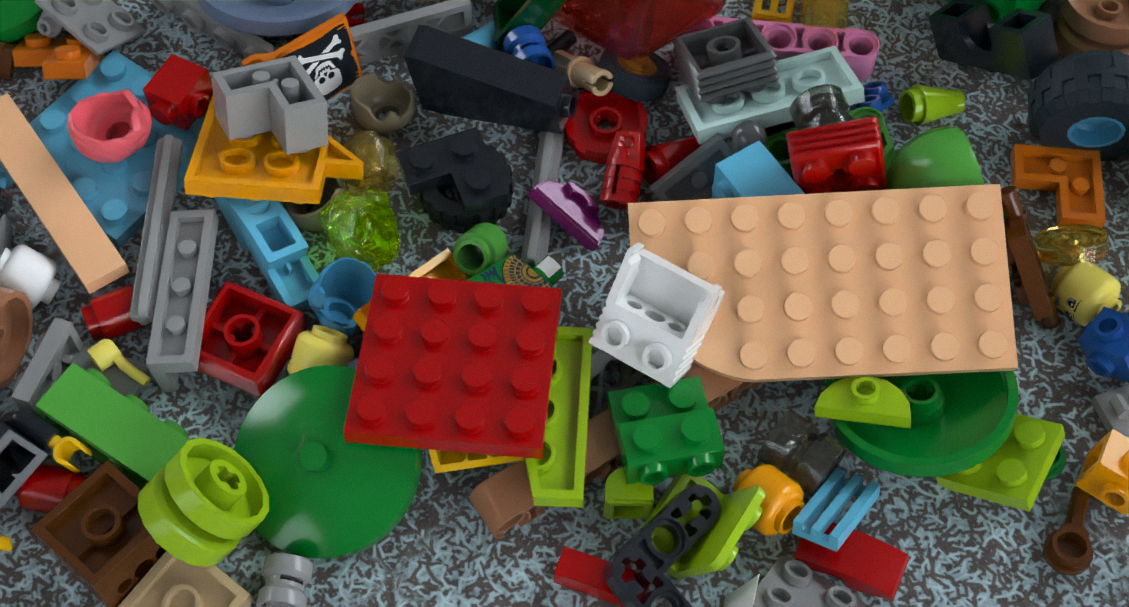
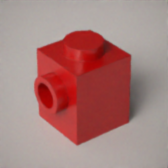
M171 54L143 88V92L151 115L155 120L163 125L169 126L172 124L188 131L195 120L201 118L206 113L213 95V87L208 69Z

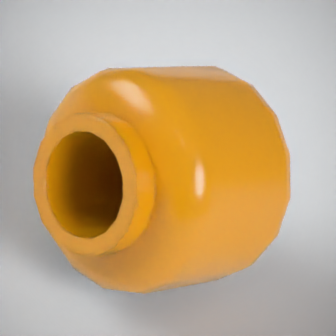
M769 464L760 465L753 470L746 469L734 482L733 492L756 485L766 491V496L760 504L763 509L762 514L752 528L764 536H774L779 533L787 534L792 531L793 520L806 506L803 502L804 493L799 483L777 467Z

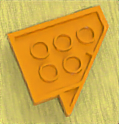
M212 95L184 177V188L187 195H200L209 198L227 197L249 199L252 201L268 200L293 202L295 204H320L326 177L363 180L364 162L329 135L327 146L314 148L304 153L286 155L272 131L255 134L249 138L229 140L215 117L214 97Z

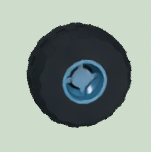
M1089 50L1085 53H1074L1065 56L1064 59L1054 61L1039 74L1037 79L1033 81L1030 86V93H1028L1029 128L1032 137L1037 140L1038 144L1047 147L1100 151L1101 161L1113 160V158L1129 155V55L1114 50Z

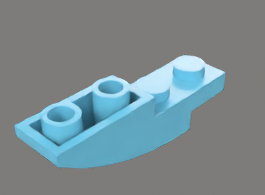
M214 197L243 250L249 249L278 302L297 310L309 306L308 294L319 275L307 256L308 244L281 202Z

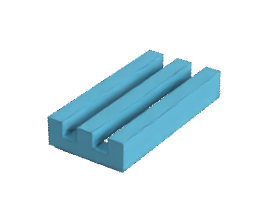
M836 468L793 520L792 534L837 552L879 498L881 484L871 481L868 486L862 485L863 477L854 474L849 480L845 478V470ZM853 496L858 497L829 535L824 534L831 523L835 522L841 515L842 509Z

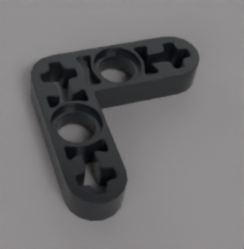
M692 485L681 491L610 557L604 569L605 582L625 607H651L652 602L657 597L665 598L672 607H692L664 573L719 518L721 507L715 492L703 485ZM699 500L703 505L699 511V516L687 521L684 525L677 520L691 509V502ZM656 527L666 528L673 536L674 546L668 554L659 552L652 543V533ZM634 563L637 567L634 573L636 581L631 580L626 583L621 577L625 571L623 565L626 566ZM653 584L655 589L643 595L639 601L636 595L644 591L643 587Z

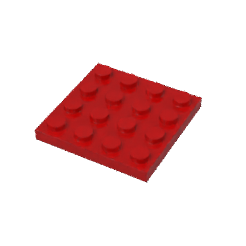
M376 274L343 430L345 442L542 459L562 289Z

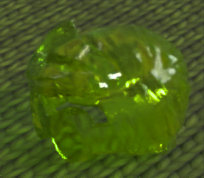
M364 190L361 192V196H356L349 191L342 192L322 208L319 224L328 231L327 235L338 259L350 257L358 261H365L366 264L371 266L372 270H379L384 265L396 260L397 253L399 252L400 236L396 216L390 206L387 192Z

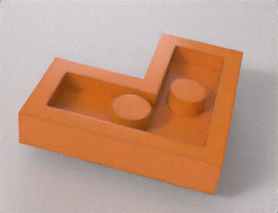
M40 33L29 34L12 50L14 67L42 66L44 80L87 79L105 57V53L96 56L72 34L67 35L65 38H50Z
M1014 144L1010 153L1012 186H1016L1017 189L1055 192L1057 227L1102 230L1106 222L1100 151Z

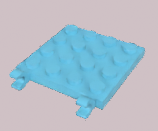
M113 50L100 61L87 79L77 81L29 124L109 240L121 248L144 225L157 140L164 138L166 134H172L174 138L182 140L183 150L176 193H178L184 187V177L206 113L201 118H197L188 131L172 124L169 126L163 125L152 117L151 133L145 145L127 159L118 163H100L85 157L76 148L66 124L68 122V114L78 101L102 92L111 93L130 89L136 98L144 102L149 108L143 88L154 75ZM0 162V187L6 190L14 181Z

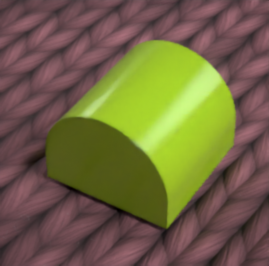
M623 467L613 471L605 483L604 517L606 519H648L653 510V485H643L640 482L627 485Z

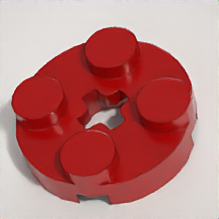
M585 90L579 94L573 118H568L565 124V139L580 159L606 164L616 131H637L646 140L647 112L640 101L635 103L633 100L619 96L612 91H609L604 96H597ZM601 120H608L610 125L615 126L609 130L598 128Z

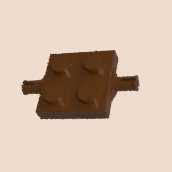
M1016 186L1004 187L1001 189L1008 267H1012L1015 277L1013 281L1021 306L1030 304L1035 320L1041 319L1043 328L1051 329L1061 324V319L1054 303L1055 295L1048 289L1046 276L1026 220L1027 212L1022 208Z

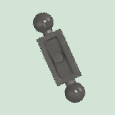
M752 120L739 123L732 132V141L728 144L718 133L649 186L658 198L654 202L711 198L715 165L759 140L765 146L767 136L763 126Z

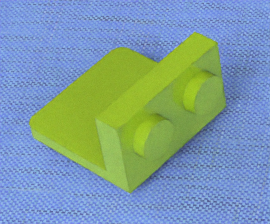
M689 474L675 476L645 524L674 496L692 485H703L714 491L720 501L721 510L715 524L666 573L678 580L726 569L738 553L736 544L744 531L750 529L760 518L763 511L760 504L766 496V491L756 485L724 495L702 476L694 477ZM699 500L691 502V509L677 520L684 525L687 521L699 516V511L703 507ZM656 527L652 533L654 547L661 553H670L674 546V539L670 531L663 527Z

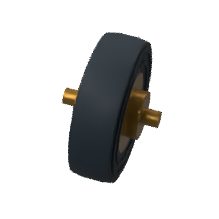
M611 45L603 51L598 63L599 68L605 69L613 75L612 79L601 76L603 79L613 82L610 91L635 101L649 102L662 98L671 81L672 71L669 64L656 53L635 45Z

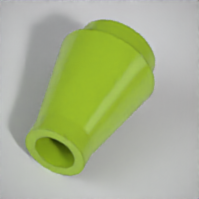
M913 85L910 89L904 90L901 93L899 100V110L902 119L906 123L914 122L916 126L953 114H961L965 109V96L960 89L950 90Z

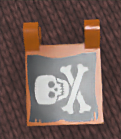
M342 12L273 52L254 54L246 57L241 62L242 66L296 55L326 101L351 87L355 79L363 76L348 21Z

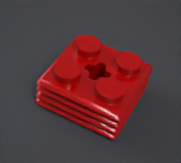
M871 116L800 129L786 134L794 182L805 194L887 189L883 143L877 117Z
M226 281L206 310L198 371L260 398L273 385L288 361L299 333L307 330L305 317L303 316L304 313L231 281Z

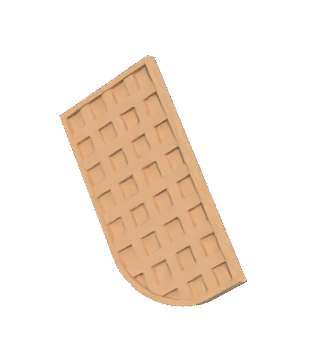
M1000 184L628 203L630 247L639 242L645 245L644 249L712 285L718 284L722 286L721 290L725 291V295L708 332L704 334L705 338L701 342L702 345L696 350L697 354L695 357L692 358L694 360L693 363L717 375L737 381L757 383L844 379L847 377L863 376L887 377L1014 371L1018 368Z

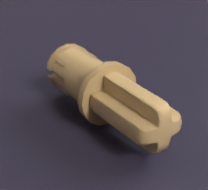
M563 50L554 52L555 67L553 70L568 74L572 87L585 88L597 96H604L611 90L613 82L601 77L612 79L613 75L609 71L595 66L591 59L585 56L575 57Z

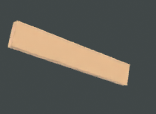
M8 93L0 96V162L87 292L91 294L129 273L127 264Z

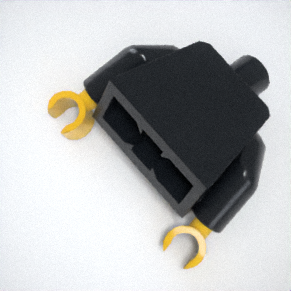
M22 409L5 413L0 418V510L48 456L47 451L52 449L54 460L76 473L81 470L71 464L72 455L76 451L82 450L92 456V450L74 437L62 438V431L33 411ZM0 534V550L8 552L12 550V542L8 536Z

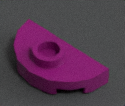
M545 180L527 194L533 202L586 249L594 251L599 247L604 235L603 227L601 228L597 215L599 207L585 190L572 182L561 184Z

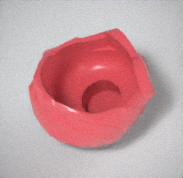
M130 89L111 93L102 92L83 98L77 102L68 114V122L66 124L78 151L91 160L110 164L127 159L145 145L151 133L152 117L149 108L144 102L138 100Z

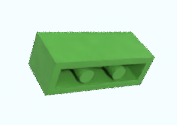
M74 362L71 363L35 404L37 414L62 431V438L71 436L88 446L92 450L91 458L102 465L108 460L139 487L140 491L161 468H165V465L172 456L190 440L186 430L179 424L169 419H166L164 422L149 413V407L140 398L130 393L123 396L111 388L110 381L102 373L94 368L84 370Z

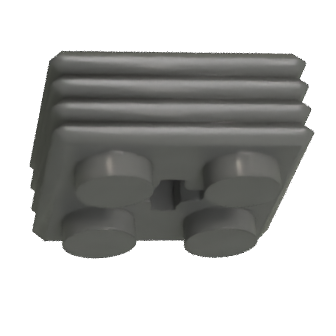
M748 17L678 36L672 40L675 46L673 50L676 53L674 57L677 60L675 64L700 102L716 104L724 101L727 95L741 91L759 92L765 89L767 84L776 82L779 79L777 75L779 70L776 67L778 62L775 59L777 54L754 22Z

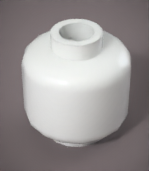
M17 245L12 251L5 247L0 254V287L25 293L32 309L40 301L48 305L61 284V281L54 278L57 271L56 262L26 245Z

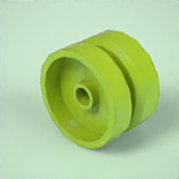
M200 437L188 440L165 465V468H161L147 482L138 494V511L145 528L156 543L169 554L193 566L210 567L221 563L236 548L241 538L248 536L264 520L269 512V495L262 479L254 468L235 450L216 440Z

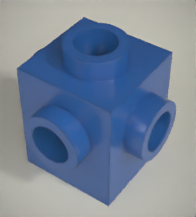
M1103 307L1095 319L1085 326L1078 342L1086 357L1085 362L1092 371L1102 377H1109L1111 375L1129 383V312L1120 313Z

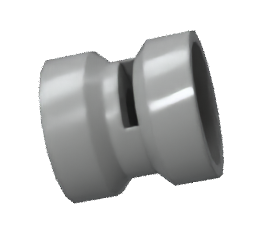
M275 553L267 555L262 571L266 578L265 586L258 591L255 606L306 607L308 598L304 590L305 585L309 584L312 580L313 563L306 558L293 554Z

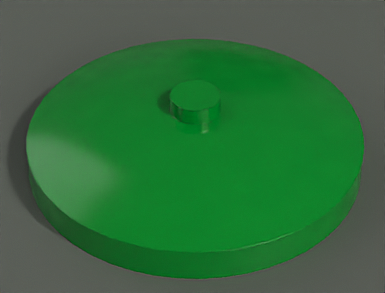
M337 365L315 366L292 373L281 379L256 401L248 412L238 433L234 450L254 468L262 479L269 495V512L255 530L272 545L288 553L312 559L326 560L348 557L362 552L378 543L396 527L414 499L421 475L422 449L345 442L343 430L356 373L354 368Z
M1014 371L877 377L889 381L902 390L910 403L911 428L828 419L841 443L855 456L876 468L894 474L913 477L949 475L972 468L983 462L1004 444L1016 421L1018 385ZM826 379L825 389L832 383L842 379Z

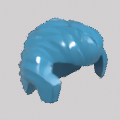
M350 257L339 258L337 261H333L326 266L319 274L308 294L309 306L315 312L321 325L346 334L348 338H351L356 328L359 327L352 317L359 308L371 301L376 273L365 261H358Z

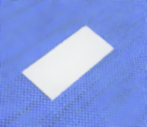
M760 574L727 595L723 607H753Z

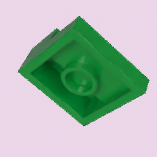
M700 376L680 379L671 388L662 383H655L607 392V405L627 485L639 482L643 485H654L663 482L668 477L684 474L698 477L707 475L717 468H722L725 448L713 407H708Z

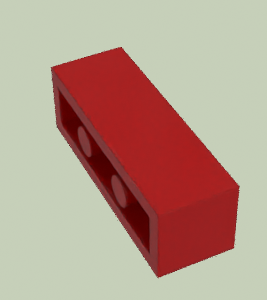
M564 546L554 571V583L625 607L605 582L604 569L607 561ZM624 567L625 571L621 575L623 581L626 583L631 580L636 581L634 578L635 570ZM650 585L643 587L644 591L636 595L639 601L643 595L648 593Z

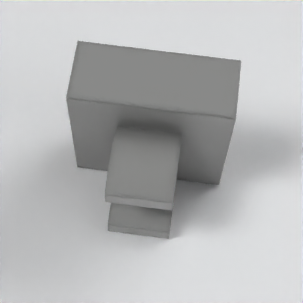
M1129 384L1094 396L1091 404L1106 430L1110 432L1114 429L1126 437L1129 436Z

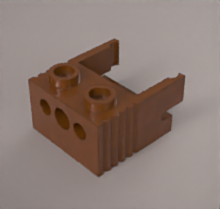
M108 460L30 529L32 530L31 534L39 545L78 582L82 583L91 594H94L106 607H118L166 550L156 543L142 522L138 511L139 487Z

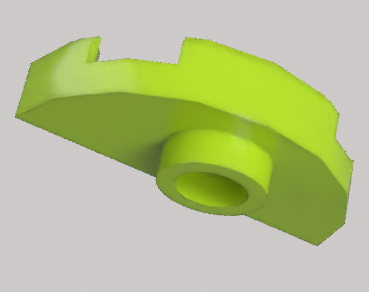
M873 376L847 377L832 383L820 394L814 406L815 417L911 428L910 403L902 390L887 380Z

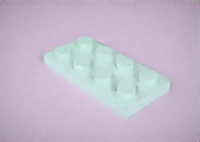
M831 46L777 60L778 64L776 67L779 70L777 72L779 79L776 82L767 84V87L759 92L741 91L727 95L726 99L720 103L708 104L698 101L688 84L675 87L677 101L698 144L702 145L717 133L723 139L732 137L734 128L739 123L747 120L756 121L766 129L767 127L789 121H801L808 116L831 110H843L850 105L865 102L864 87L837 47Z

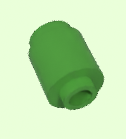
M483 222L476 224L459 237L454 244L453 257L456 266L462 272L475 276L504 258L508 249L506 235L498 226L492 223Z

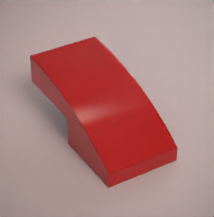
M832 522L824 534L829 535L837 523ZM857 530L852 531L837 552L801 538L794 554L795 560L803 562L813 571L842 578L845 585L850 588L891 601L894 600L909 562L907 553Z

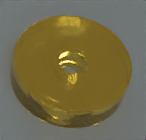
M1069 224L1054 226L1040 231L1034 238L1040 261L1049 265L1073 266L1082 262L1095 263L1104 259L1109 254L1108 232L1093 225Z

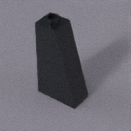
M419 25L404 54L405 62L423 109L448 116L562 134L568 118H573L576 112L577 96L575 93H572L568 74L438 29Z

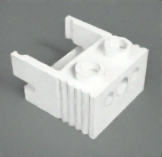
M638 242L628 248L606 299V306L603 307V313L599 316L600 321L596 323V329L593 330V336L589 339L588 343L671 388L690 371L691 364L694 362L692 358L695 357L697 354L696 350L702 345L701 342L705 338L704 334L708 332L725 295V291L721 290L722 286L718 284L712 285L644 249L645 245Z

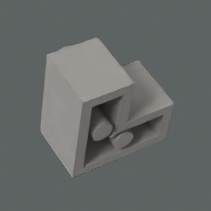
M296 55L211 73L215 117L229 140L249 138L255 134L272 131L286 155L304 153L311 149L328 145L327 101Z

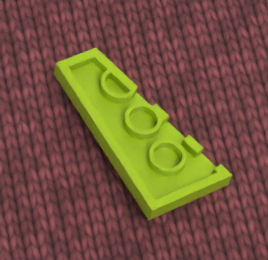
M558 326L543 458H525L534 506L583 508L593 345L588 343L589 339L593 336V328Z

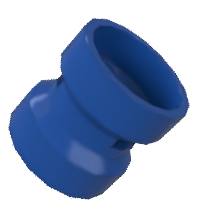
M533 25L519 26L510 31L505 37L503 45L507 54L554 69V58L551 51L546 47L545 38L538 27Z

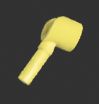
M103 339L87 350L91 361L100 372H104L115 364L120 371L127 374L143 387H146L151 381V377L123 357L118 347L110 339Z

